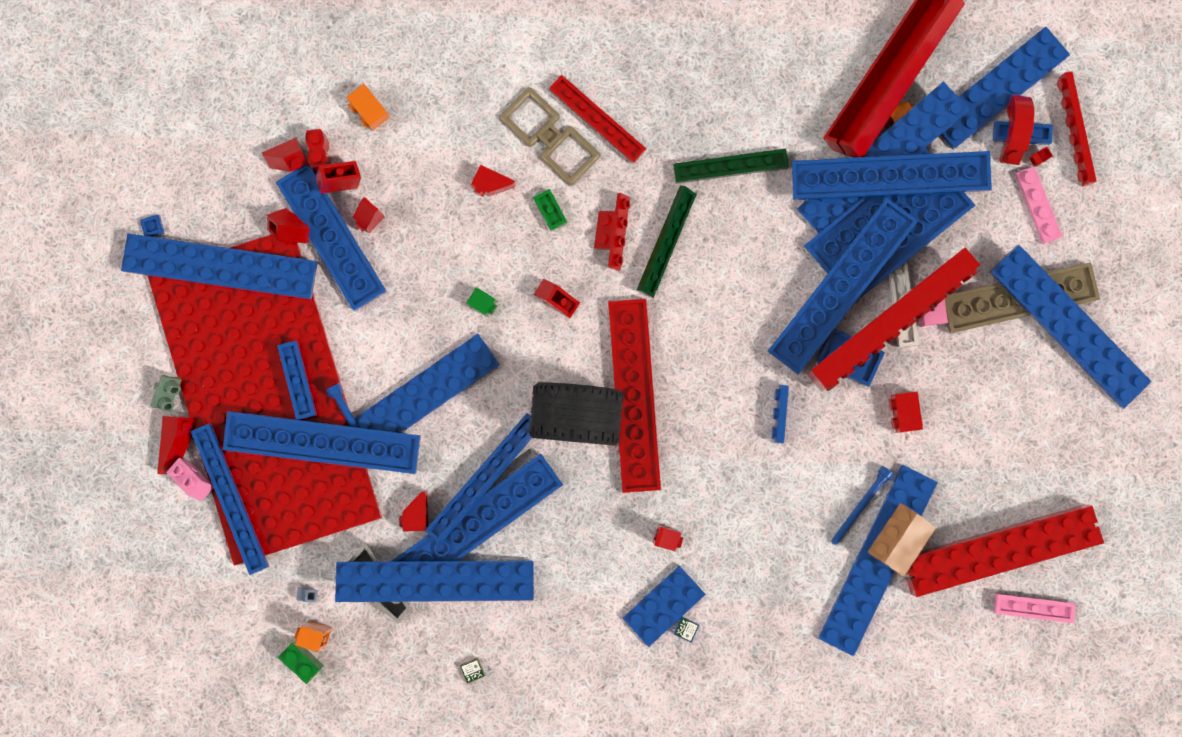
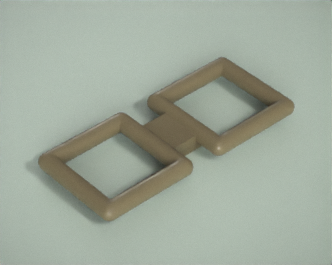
M528 87L499 117L528 147H532L538 140L547 146L540 154V158L569 186L574 185L601 156L572 126H568L562 133L553 125L560 119V115L531 87ZM529 96L551 116L530 138L509 118ZM569 135L591 155L571 177L549 157Z

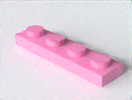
M1035 166L1016 173V179L1042 243L1045 244L1063 237Z
M995 593L994 613L1074 623L1076 604Z

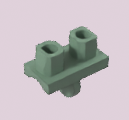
M161 375L159 383L154 384L153 388L156 391L150 406L163 411H172L174 407L173 401L180 392L181 387L179 385L182 379L180 377Z

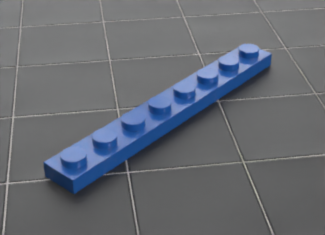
M528 413L525 414L427 527L425 531L439 544L447 538L532 439L529 435L531 416Z
M207 424L191 431L249 575L270 567L212 425Z

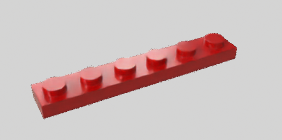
M1073 71L1065 72L1059 77L1057 87L1062 92L1061 105L1066 110L1065 123L1070 128L1069 141L1075 151L1073 159L1079 169L1077 173L1078 181L1082 183V187L1094 184L1097 180Z
M562 74L550 86L549 91L633 164L646 151V147Z

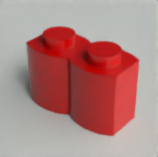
M321 129L307 130L305 140L309 148L307 155L308 163L317 173L319 165L331 164L330 156L327 153L329 141Z

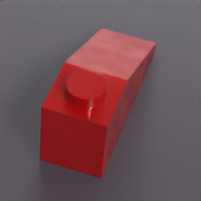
M163 416L157 474H167L166 472L178 458L183 459L192 438L191 431L193 430L194 418Z

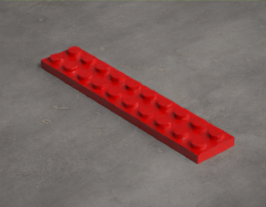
M646 299L608 301L614 387L624 394L621 412L622 420L620 421L621 431H619L622 493L661 490Z

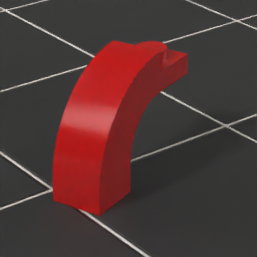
M1013 94L1007 109L1009 129L1000 155V162L1020 165L1024 151L1027 152L1030 144L1035 109L1031 97Z

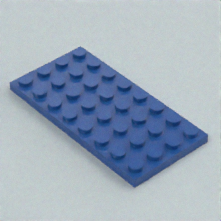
M924 147L917 154L931 153ZM966 193L863 197L806 243L804 247L828 274L886 198L918 220L917 224L856 300L857 302L975 207V204Z

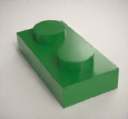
M550 189L533 197L551 232L568 223Z

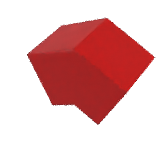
M1045 147L1030 156L1029 160L1033 166L1037 167L1052 158L1053 155L1049 148Z

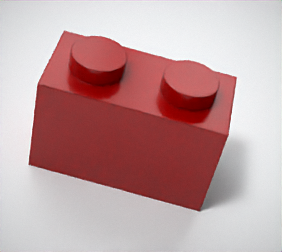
M350 161L319 165L316 180L320 193L323 194L358 189L361 175L357 162Z
M918 391L891 395L888 404L889 409L893 410L894 418H891V425L896 430V433L923 430Z

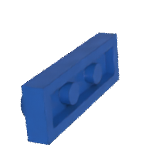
M995 121L993 123L994 142L1006 141L1009 122ZM1034 123L1030 144H1052L1053 125Z
M779 385L774 393V400H777V408L773 409V419L776 420L775 427L771 429V439H774V443H784L788 385Z

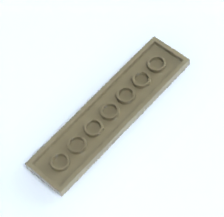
M1091 263L1046 272L1077 305L1100 300ZM1000 283L946 295L947 298H945L949 334L1030 316Z

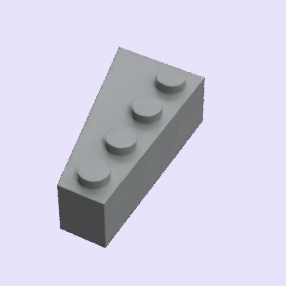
M364 542L348 562L380 561L368 543ZM373 602L397 624L412 609L409 602Z

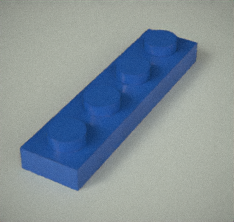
M295 340L277 345L296 420L316 416L317 413L298 341Z

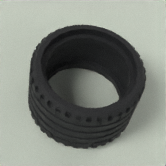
M538 382L533 386L531 424L529 426V435L532 438L612 446L619 443L624 397L620 390L552 382Z

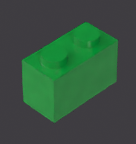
M295 640L278 658L307 684L319 673L324 665L306 648L296 646Z

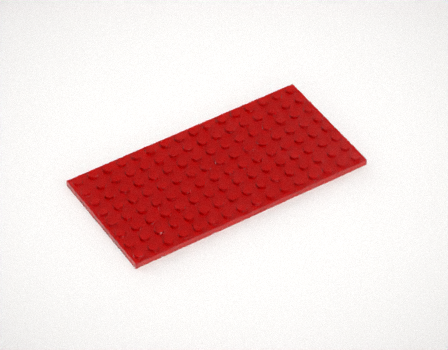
M272 234L230 247L231 249L303 259L297 242L278 240ZM148 276L177 377L182 379L180 387L189 417L194 418L193 430L207 424L212 425L265 556L381 519L382 515L367 468L223 450L227 411L296 419L277 345L295 340L299 344L317 413L316 416L301 420L349 426L335 398L332 399L326 392V389L338 383L341 385V381L314 293L312 294V300ZM341 390L342 393H343V394H342V397H343V399L345 400V402H346V404H347L344 391ZM205 468V471H206V474H207V478L210 480V477H209V475H208V472H207V470H206V468ZM213 488L211 490L233 565L244 563Z

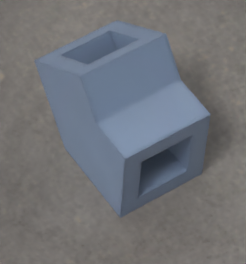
M299 587L296 600L316 602L318 590Z

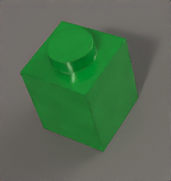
M477 287L466 302L468 306L486 317L489 314L493 315L498 306L496 305L497 300Z

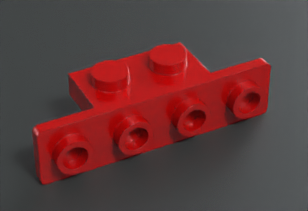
M617 193L615 211H599L594 248L597 250H610L608 268L615 271H620L623 263L622 255L626 242L625 232L628 226V209L630 208V197L623 193Z

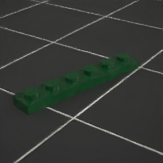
M785 148L675 163L673 168L675 182L678 184L788 169L789 163Z
M680 185L637 287V291L651 298H654L697 195L686 186Z

